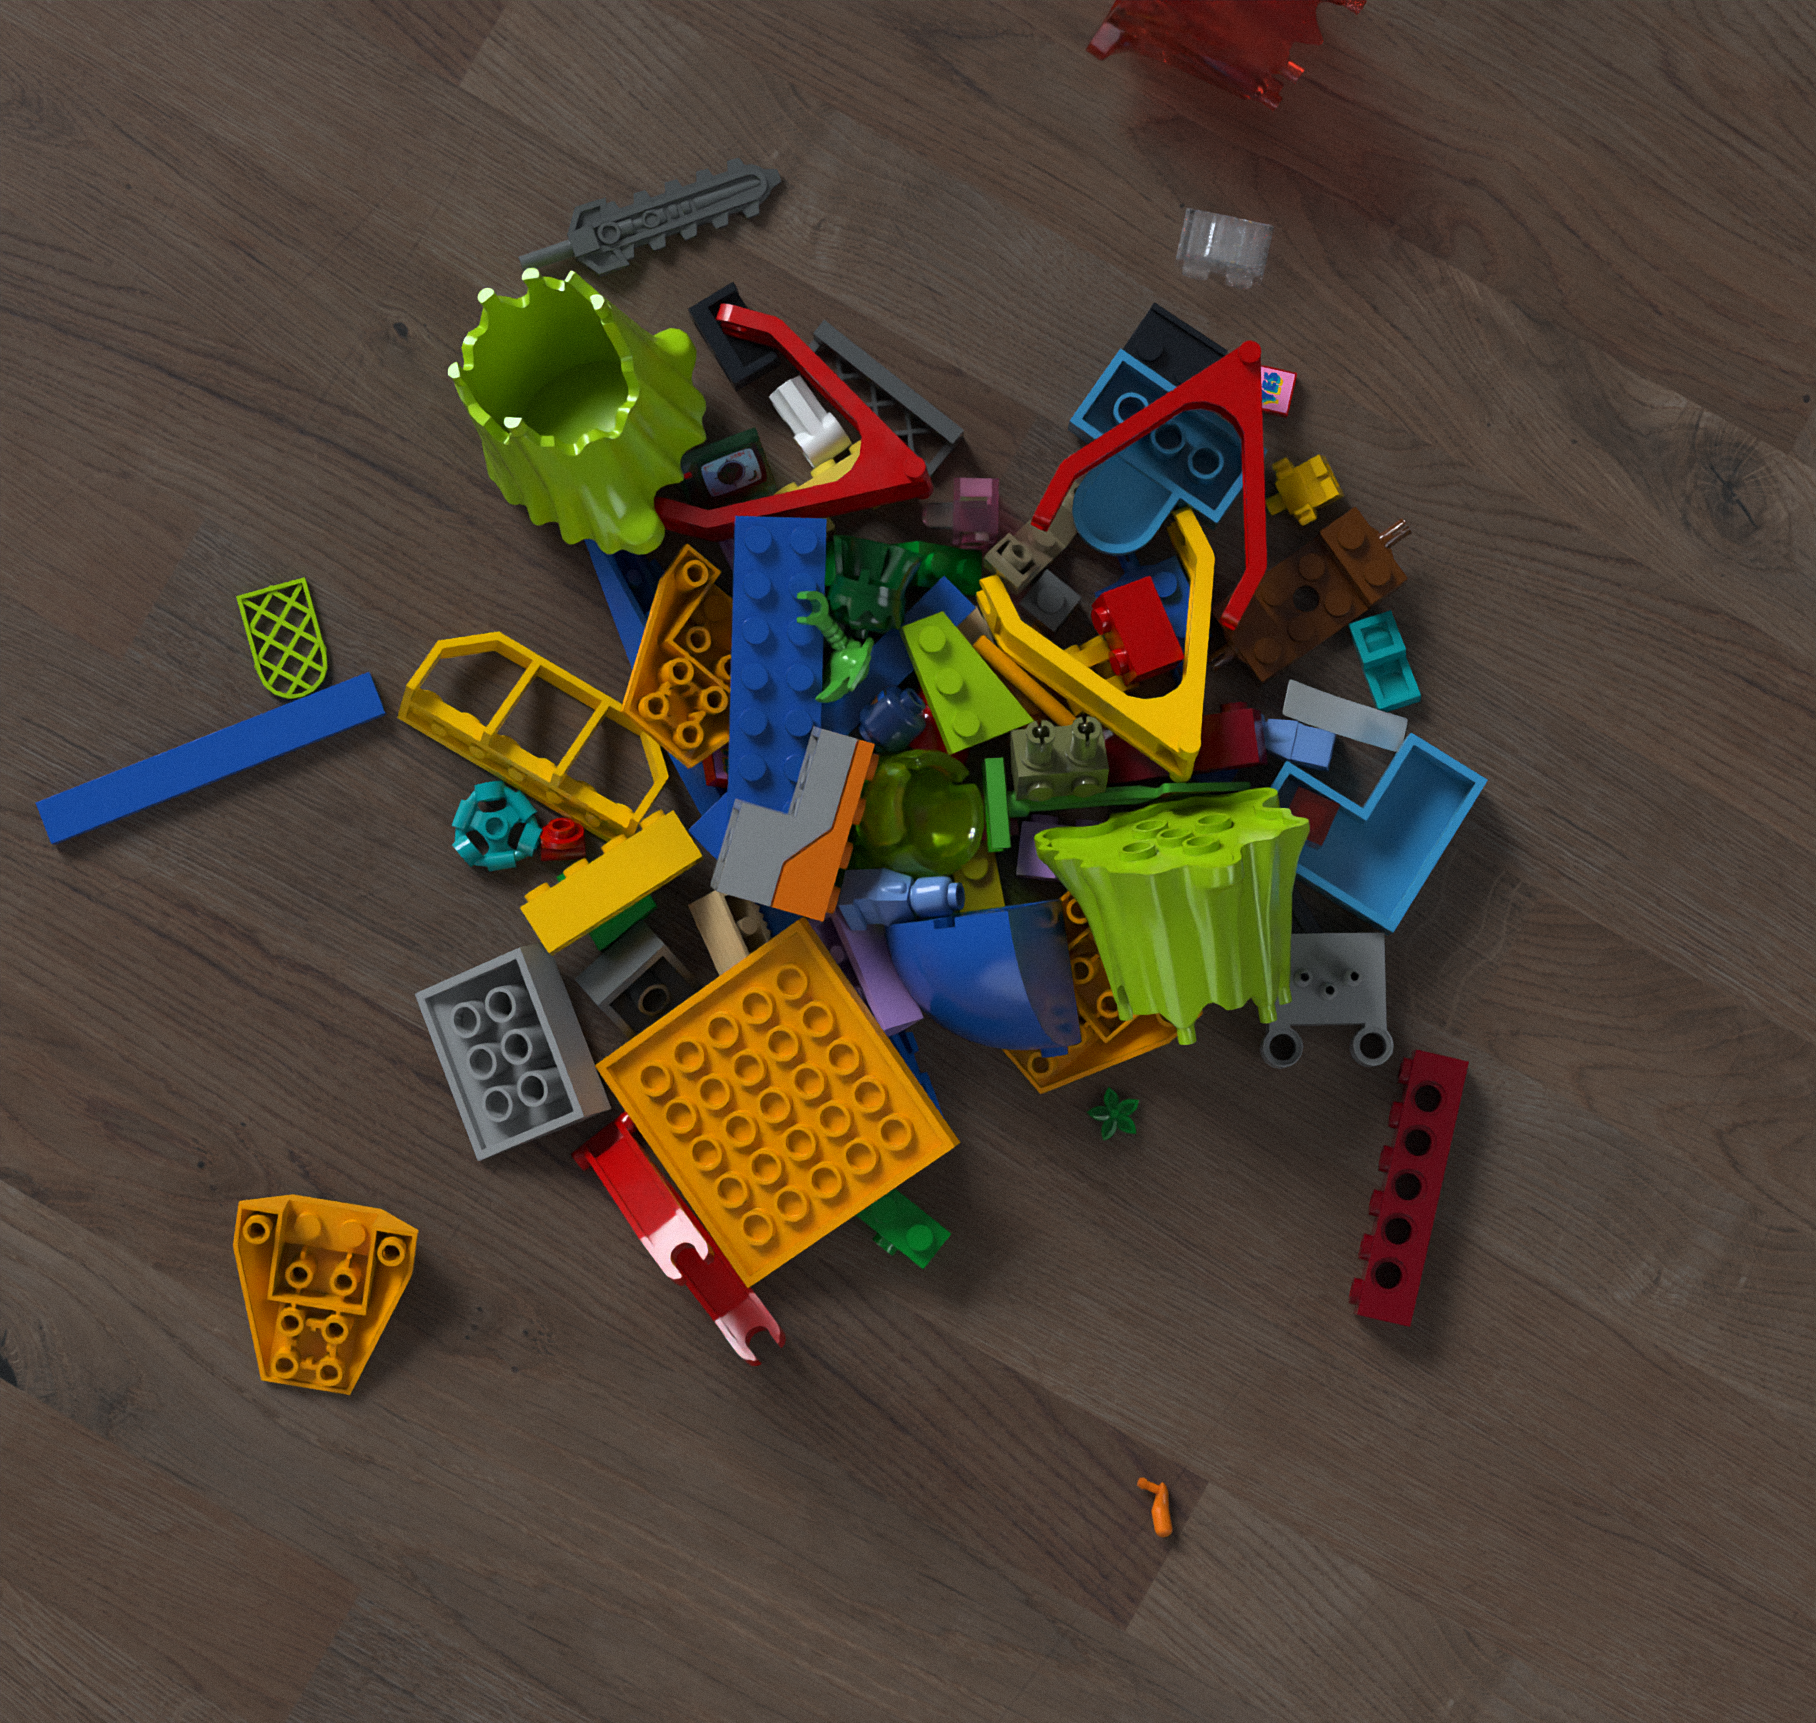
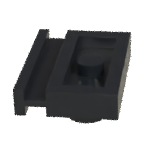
M1155 302L1122 349L1176 387L1228 353L1227 349Z

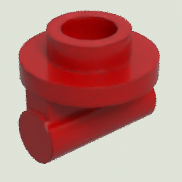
M556 818L542 828L543 830L540 834L542 861L587 859L586 841H584L585 833L582 825L574 823L569 818Z

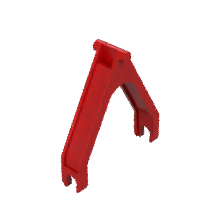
M723 303L720 305L716 321L721 322L720 326L723 333L737 339L777 349L861 435L860 455L851 470L837 481L712 510L702 509L663 497H654L655 511L662 520L665 529L710 542H721L734 539L735 516L828 518L912 498L924 500L933 494L934 486L925 461L918 457L781 319L731 304Z
M1252 340L1245 341L1237 349L1064 459L1043 495L1030 524L1047 532L1075 480L1180 413L1202 409L1219 414L1233 425L1241 440L1246 570L1219 620V623L1235 631L1267 568L1261 347Z
M625 1111L573 1151L571 1156L583 1171L590 1166L593 1167L640 1241L666 1276L676 1285L684 1286L685 1283L737 1354L747 1364L751 1366L761 1365V1362L750 1350L751 1338L760 1331L770 1332V1335L782 1348L786 1342V1335L754 1290L751 1287L747 1288L713 1237L634 1137L633 1133L638 1128Z

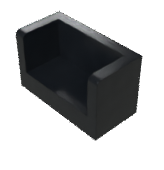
M732 282L688 308V312L692 322L735 392L780 366L781 360L776 350L728 336L721 330V322L716 321L721 304H731L747 309L739 296L738 288Z

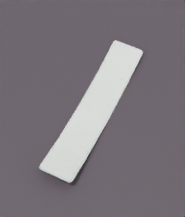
M1292 679L1289 680L1283 715L1320 729L1397 752L1402 745L1408 722L1407 718L1334 696Z

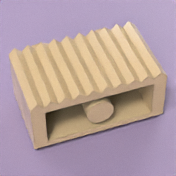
M715 890L688 905L719 976L772 939L770 937L771 931L766 929L767 922L763 921L764 914L759 912L760 906L755 904V902Z

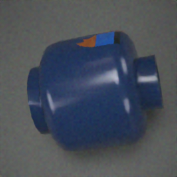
M886 686L860 711L861 725L858 727L859 732L866 742L875 744L874 750L880 753L884 751L899 753L925 729L926 719L922 712L926 708L925 703L910 688L903 691L895 686Z

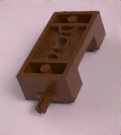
M1355 506L1322 529L1313 540L1263 575L1235 631L1219 623L1233 593L1211 608L1210 622L1223 638L1225 644L1207 656L1208 665L1220 656H1224L1210 666L1211 670L1216 673L1220 668L1237 658L1259 688L1405 584L1408 578L1394 560L1391 547L1412 534L1409 526L1393 536L1392 534L1406 524L1400 518L1396 523L1379 533V531L1368 524ZM1300 588L1313 590L1318 598L1317 607L1310 612L1298 610L1293 603L1294 592Z

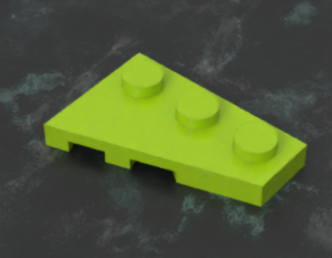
M943 611L905 625L898 630L948 755L1034 722L1032 717Z

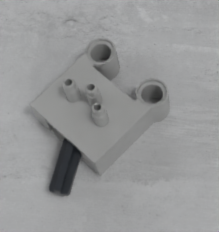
M1294 884L1292 892L1291 931L1293 934H1291L1290 976L1292 1002L1279 1005L1277 997L1275 1002L1277 1020L1272 1023H1266V1034L1260 1044L1261 1057L1266 1064L1278 1069L1289 1067L1299 1060L1303 1052V1042L1299 1034L1291 1029L1290 1026L1361 1025V1029L1350 1040L1349 1049L1351 1056L1361 1066L1374 1067L1381 1065L1390 1058L1394 1047L1393 1039L1387 1031L1384 932L1324 933ZM1366 1034H1374L1382 1041L1383 1051L1377 1059L1365 1057L1360 1050V1041ZM1278 1035L1289 1038L1294 1048L1291 1057L1284 1061L1274 1058L1269 1049L1272 1038Z

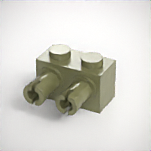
M1087 716L1086 724H1083V718L1079 717L1074 720L1072 725L1055 727L1051 722L1041 720V728H1038L1037 721H1034L1028 725L1027 729L1011 730L1009 760L1016 800L1045 801L1052 797L1069 795L1084 798L1093 796L1096 793L1106 792L1109 766L1102 725L1096 718Z

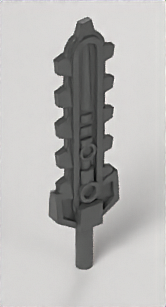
M735 158L727 161L728 171L714 176L708 168L697 171L696 182L682 187L677 179L665 182V193L650 197L646 190L633 193L634 204L619 208L615 201L606 203V197L576 206L567 233L568 240L519 256L521 267L524 272L529 268L539 269L575 257L576 263L579 262L598 277L611 274L629 267L628 260L634 259V249L648 244L653 252L666 247V237L679 233L687 241L697 237L698 226L711 223L718 230L728 226V216L742 211L747 219L760 215L759 205L765 202L771 190L781 183L779 172L777 169H763L753 164L744 165L740 158Z

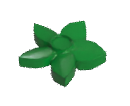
M1108 1087L1104 1095L1105 1106H1096L1087 1111L1094 1120L1104 1121L1101 1128L1103 1141L1110 1139L1116 1133L1117 1128L1127 1134H1137L1135 1123L1128 1116L1136 1111L1140 1100L1126 1099L1120 1103L1118 1095Z

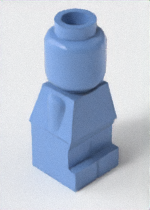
M1261 714L1266 753L1283 762L1288 761L1293 765L1325 772L1329 771L1337 734L1323 729L1304 726L1299 721L1268 719V721H1265V716Z
M883 867L882 869L846 870L838 907L851 930H866L867 924H884L889 927L890 924L916 920L917 915L921 918L949 917L953 914L954 910L963 909L965 892L962 883H953L951 878L944 876L921 877L914 882L912 876Z

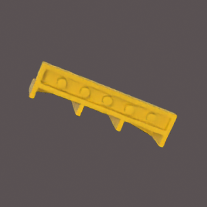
M499 631L438 640L407 683L397 716L398 719L521 790L566 818L572 819L574 823L582 825L584 829L606 842L623 833L628 839L639 832L641 827L639 823L644 820L664 790L669 778L660 745L620 712L622 707L620 702ZM496 651L526 669L487 727L483 726L475 716L465 712L461 713L444 703L442 698L436 693L420 688L439 660ZM536 676L595 710L558 766L545 758H538L522 749L514 739L497 734ZM605 716L640 736L654 784L635 813L626 805L614 803L600 795L587 782L577 781L566 775Z

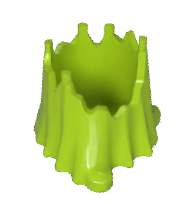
M536 268L525 270L522 280L528 287L527 294L517 299L497 296L491 288L482 289L478 294V301L483 306L480 324L477 328L468 332L461 347L464 367L462 369L458 362H455L449 366L448 375L453 380L459 397L482 440L487 472L490 479L497 484L508 503L512 505L521 504L527 507L533 524L539 526L553 521L559 523L562 539L569 545L576 544L583 539H592L606 554H614L623 549L641 555L655 550L662 543L665 536V527L655 511L654 496L661 487L683 481L684 474L680 467L683 454L688 449L702 444L706 440V433L702 424V417L706 411V401L702 393L692 383V372L697 355L693 341L687 333L676 328H669L655 335L650 334L583 280L576 272L571 270L565 281L552 277H542Z
M1265 787L1230 794H1199L1171 799H1157L1151 801L1147 807L1140 810L1112 813L1109 820L1102 824L1084 827H1054L1043 830L1034 836L1038 858L1049 867L1077 900L1088 921L1115 1002L1117 1003L1120 1020H1133V1015L1161 1013L1176 1027L1179 1044L1190 1045L1197 1041L1194 1024L1198 1015L1208 1003L1214 1002L1226 1010H1234L1243 1007L1251 997L1255 1005L1258 1006L1260 1023H1272L1277 1020L1275 1007L1277 997L1279 1005L1292 1002L1290 990L1292 892L1299 856L1310 832L1309 819L1293 816L1289 808H1280L1278 791L1276 789Z

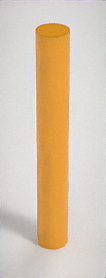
M981 635L972 645L985 661L1058 726L1072 725L1074 720L1077 719L986 636Z

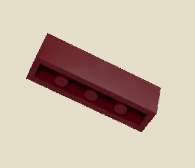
M1235 702L1220 705L1221 713L1202 714L1201 747L1195 759L1191 776L1268 765L1261 711L1254 708L1248 709L1247 702ZM1102 725L1109 766L1106 788L1171 779L1167 770Z

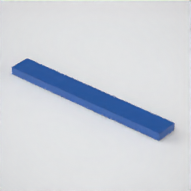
M943 576L905 614L904 624L901 623L900 628L942 611L958 627L976 607ZM892 628L872 647L869 672L860 685L837 701L822 703L821 729L849 736L861 724L859 714L862 708L884 687H898L914 671L897 629ZM727 792L688 830L716 860H718L727 829Z
M367 672L38 801L36 806L51 844L56 845L387 715L373 677L370 672Z

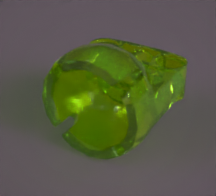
M915 749L879 756L873 780H864L860 794L861 798L866 799L859 826L852 824L847 841L853 843V850L846 870L882 869L883 867L912 876L915 882L921 877H948L961 869V865L966 864L978 850L984 829L983 800L975 784L957 786L952 783V781L962 782L970 774L962 762L944 752L928 749ZM838 869L835 880L836 884H843L846 870Z

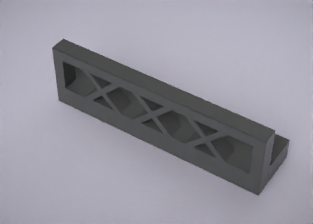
M823 320L813 333L814 339L808 347L815 354L820 348H823L836 359L837 376L842 381L862 379L870 385L872 402L865 404L870 409H873L877 416L879 408L897 407L904 412L907 430L893 432L898 437H908V446L913 452L912 436L932 434L944 444L929 464L925 461L931 478L963 439L964 430L827 321ZM841 363L853 373L842 374ZM792 365V370H794L801 377H803L800 374V372ZM876 391L888 401L877 402ZM910 418L923 428L911 429Z

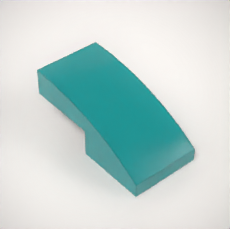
M1389 610L1350 623L1351 637L1376 709L1390 712L1420 702L1421 694L1408 663L1406 648L1392 611Z

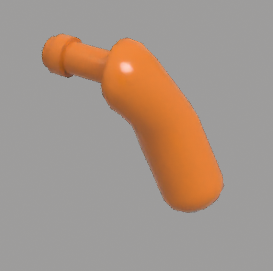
M1140 1477L1137 1482L1138 1488L1155 1493L1151 1510L1155 1533L1159 1537H1168L1173 1532L1169 1511L1168 1488L1163 1482L1157 1485L1146 1478Z

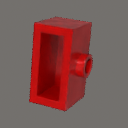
M1151 576L1104 592L1091 605L1093 608L1091 611L1093 625L1099 635L1105 636L1111 650L1109 651L1110 665L1117 676H1122L1126 687L1173 670L1185 659Z

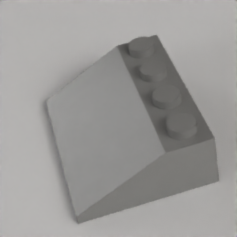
M542 942L519 947L415 993L478 1161L564 1129L611 1109L554 956L547 952Z

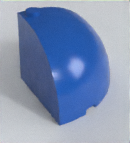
M1061 899L953 913L949 917L916 918V920L905 923L890 924L889 927L884 925L887 949L903 985L921 1010L951 1033L968 1041L1006 1050L1040 1049L1042 1058L1067 1055V1046L1082 1042Z

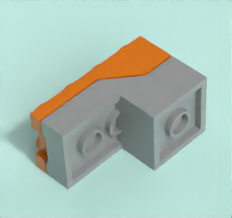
M813 726L788 813L735 799L710 886L717 892L822 922L826 912L833 914L840 894V887L834 884L838 869L846 870L853 850V843L847 841L852 824L859 826L866 805V799L860 797L864 780H873L878 765L879 755L873 753L875 744Z

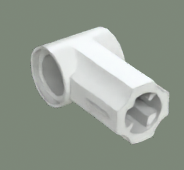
M800 375L782 384L769 396L772 405L795 435L793 437L795 443L814 469L852 445L839 422L830 412L826 413Z

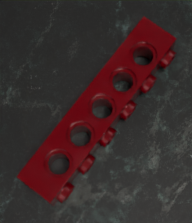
M1417 1049L1411 1052L1410 1058H1402L1397 1083L1404 1085L1400 1102L1393 1101L1387 1127L1394 1129L1391 1146L1383 1145L1378 1163V1171L1384 1172L1381 1190L1373 1189L1368 1208V1215L1375 1217L1371 1234L1364 1233L1362 1236L1358 1259L1365 1261L1361 1278H1353L1348 1298V1304L1355 1305L1353 1312L1355 1315L1407 1327L1411 1326L1469 1061ZM1422 1086L1432 1088L1437 1094L1438 1103L1431 1112H1424L1415 1104V1093ZM1412 1130L1421 1131L1427 1137L1428 1147L1421 1156L1410 1154L1405 1147V1138ZM1403 1174L1413 1176L1418 1183V1192L1411 1200L1401 1199L1395 1191L1396 1180ZM1394 1218L1402 1219L1407 1224L1409 1230L1406 1240L1397 1245L1391 1243L1385 1235L1387 1223ZM1384 1262L1394 1264L1399 1272L1397 1283L1388 1289L1382 1288L1375 1278L1376 1269Z

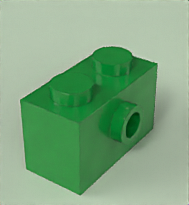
M895 1188L856 1214L857 1217L877 1232L872 1238L875 1243L892 1256L900 1250L922 1269L926 1267L951 1235L949 1231Z

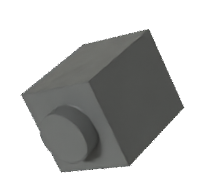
M1047 569L1018 605V611L1053 638L1078 608L1082 597Z

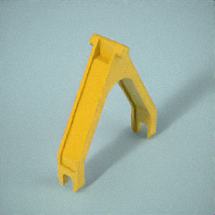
M1189 506L1171 511L1176 521L1167 527L1171 543L1190 578L1184 646L1185 659L1183 660L1181 684L1163 697L1141 699L1126 695L1021 621L1003 582L997 574L979 580L983 590L976 592L977 601L1002 652L1167 770L1174 782L1186 783L1189 781L1195 759L1201 747V726L1215 564L1214 552Z

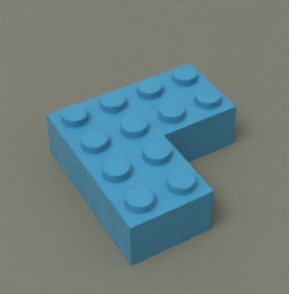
M1410 733L1403 741L1363 807H1360L1288 761L1282 766L1269 788H1274L1278 791L1280 808H1289L1293 816L1309 819L1310 832L1299 856L1295 879L1389 936L1397 928L1488 780L1415 734ZM1308 793L1315 795L1314 798L1318 796L1329 802L1327 804H1324L1320 802V800L1309 797L1311 795H1309Z

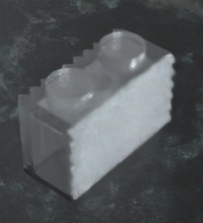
M1187 208L1174 267L1183 268L1182 275L1197 280H1207L1209 274L1225 277V284L1235 288L1251 289L1252 283L1261 285L1274 226Z

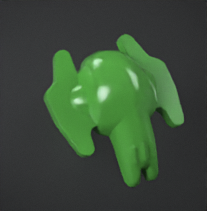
M801 591L797 593V599L809 600L812 603L813 609L808 617H797V623L801 625H815L825 636L830 646L835 649L829 656L823 674L822 688L824 691L815 700L822 703L837 701L849 691L852 692L867 677L874 640L869 637L862 646L852 636L847 638L841 628L838 627V624L828 614L829 605L826 597L818 591Z

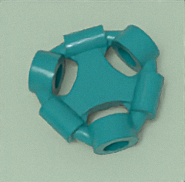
M492 781L474 785L475 790L466 801L461 800L451 825L455 827V841L452 846L470 867L473 865L488 867L489 872L517 867L516 862L528 856L533 857L540 843V834L543 829L539 827L535 817L538 811L521 790L515 792L504 785V781ZM506 799L505 808L496 812H482L478 807V803ZM525 823L526 826L521 834L517 850H514L508 844L510 833L515 824ZM477 830L484 836L489 845V850L485 855H482L466 836L469 831Z

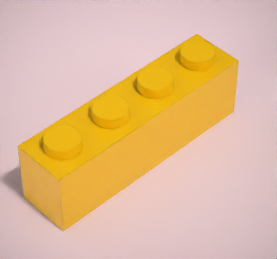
M662 809L654 812L639 823L643 830L628 839L624 833L613 838L601 847L604 854L591 863L586 858L577 861L563 871L566 878L558 884L550 887L548 882H545L524 896L528 903L521 906L520 909L551 956L704 860V857L674 810L666 815Z

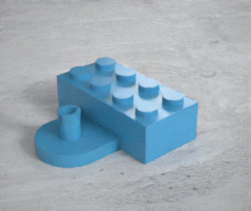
M1120 348L1070 419L1068 431L1089 444L1176 388V386ZM1200 409L1180 413L1087 473L1078 486L1073 499L1072 518L1077 533L1088 546L1100 553L1112 556L1131 554L1140 550L1151 541L1176 505L1180 508L1189 506L1196 519L1214 531L1243 490L1241 440L1233 425L1213 412ZM1264 448V459L1268 452L1266 448Z

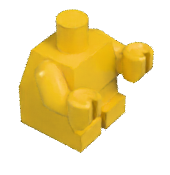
M1319 454L1297 467L1287 457H1284L1272 464V469L1276 472L1277 482L1275 485L1279 493L1265 499V503L1272 516L1288 509L1290 515H1293L1300 525L1304 526L1317 519V509L1323 508L1345 495L1325 456Z

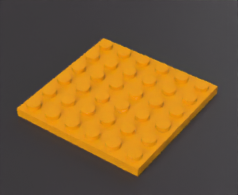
M805 917L794 922L595 1065L600 1075L747 1288L961 1143Z

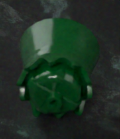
M834 535L836 575L834 581L831 582L830 590L826 596L828 605H831L833 619L838 623L849 625L851 636L867 639L869 631L883 634L889 632L892 628L899 630L901 623L904 624L906 590L917 574L925 556L905 548L846 535Z

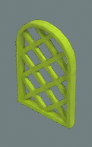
M303 577L278 585H270L264 589L236 596L254 659V668L263 685L274 695L288 700L301 699L314 693L324 682L328 670L327 647L323 642L306 578ZM297 585L291 598L278 592V590ZM302 588L304 589L309 609L296 602ZM267 594L261 606L247 600ZM273 595L287 603L280 617L265 610ZM244 604L257 611L250 625ZM292 606L306 613L299 628L285 621ZM262 614L276 622L269 636L254 629ZM311 617L317 638L304 632ZM281 625L295 632L288 647L273 640ZM252 634L265 641L259 654H257ZM300 636L315 643L307 658L293 651ZM270 644L285 652L277 666L263 659ZM319 647L322 653L323 667L312 661ZM290 655L304 662L296 677L282 670ZM260 664L274 671L268 682L263 675ZM309 666L321 672L319 679L313 686L301 680ZM279 674L293 682L287 694L276 691L272 687ZM298 685L307 689L302 693L293 694Z

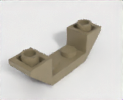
M1076 481L1073 482L1047 532L1030 525L1032 521L1029 520L1013 536L1008 533L985 555L983 567L992 575L997 574L1003 584L1016 596L1054 562L1078 536L1072 518L1073 499L1079 486Z

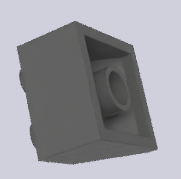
M642 919L575 978L576 982L630 1040L704 988Z

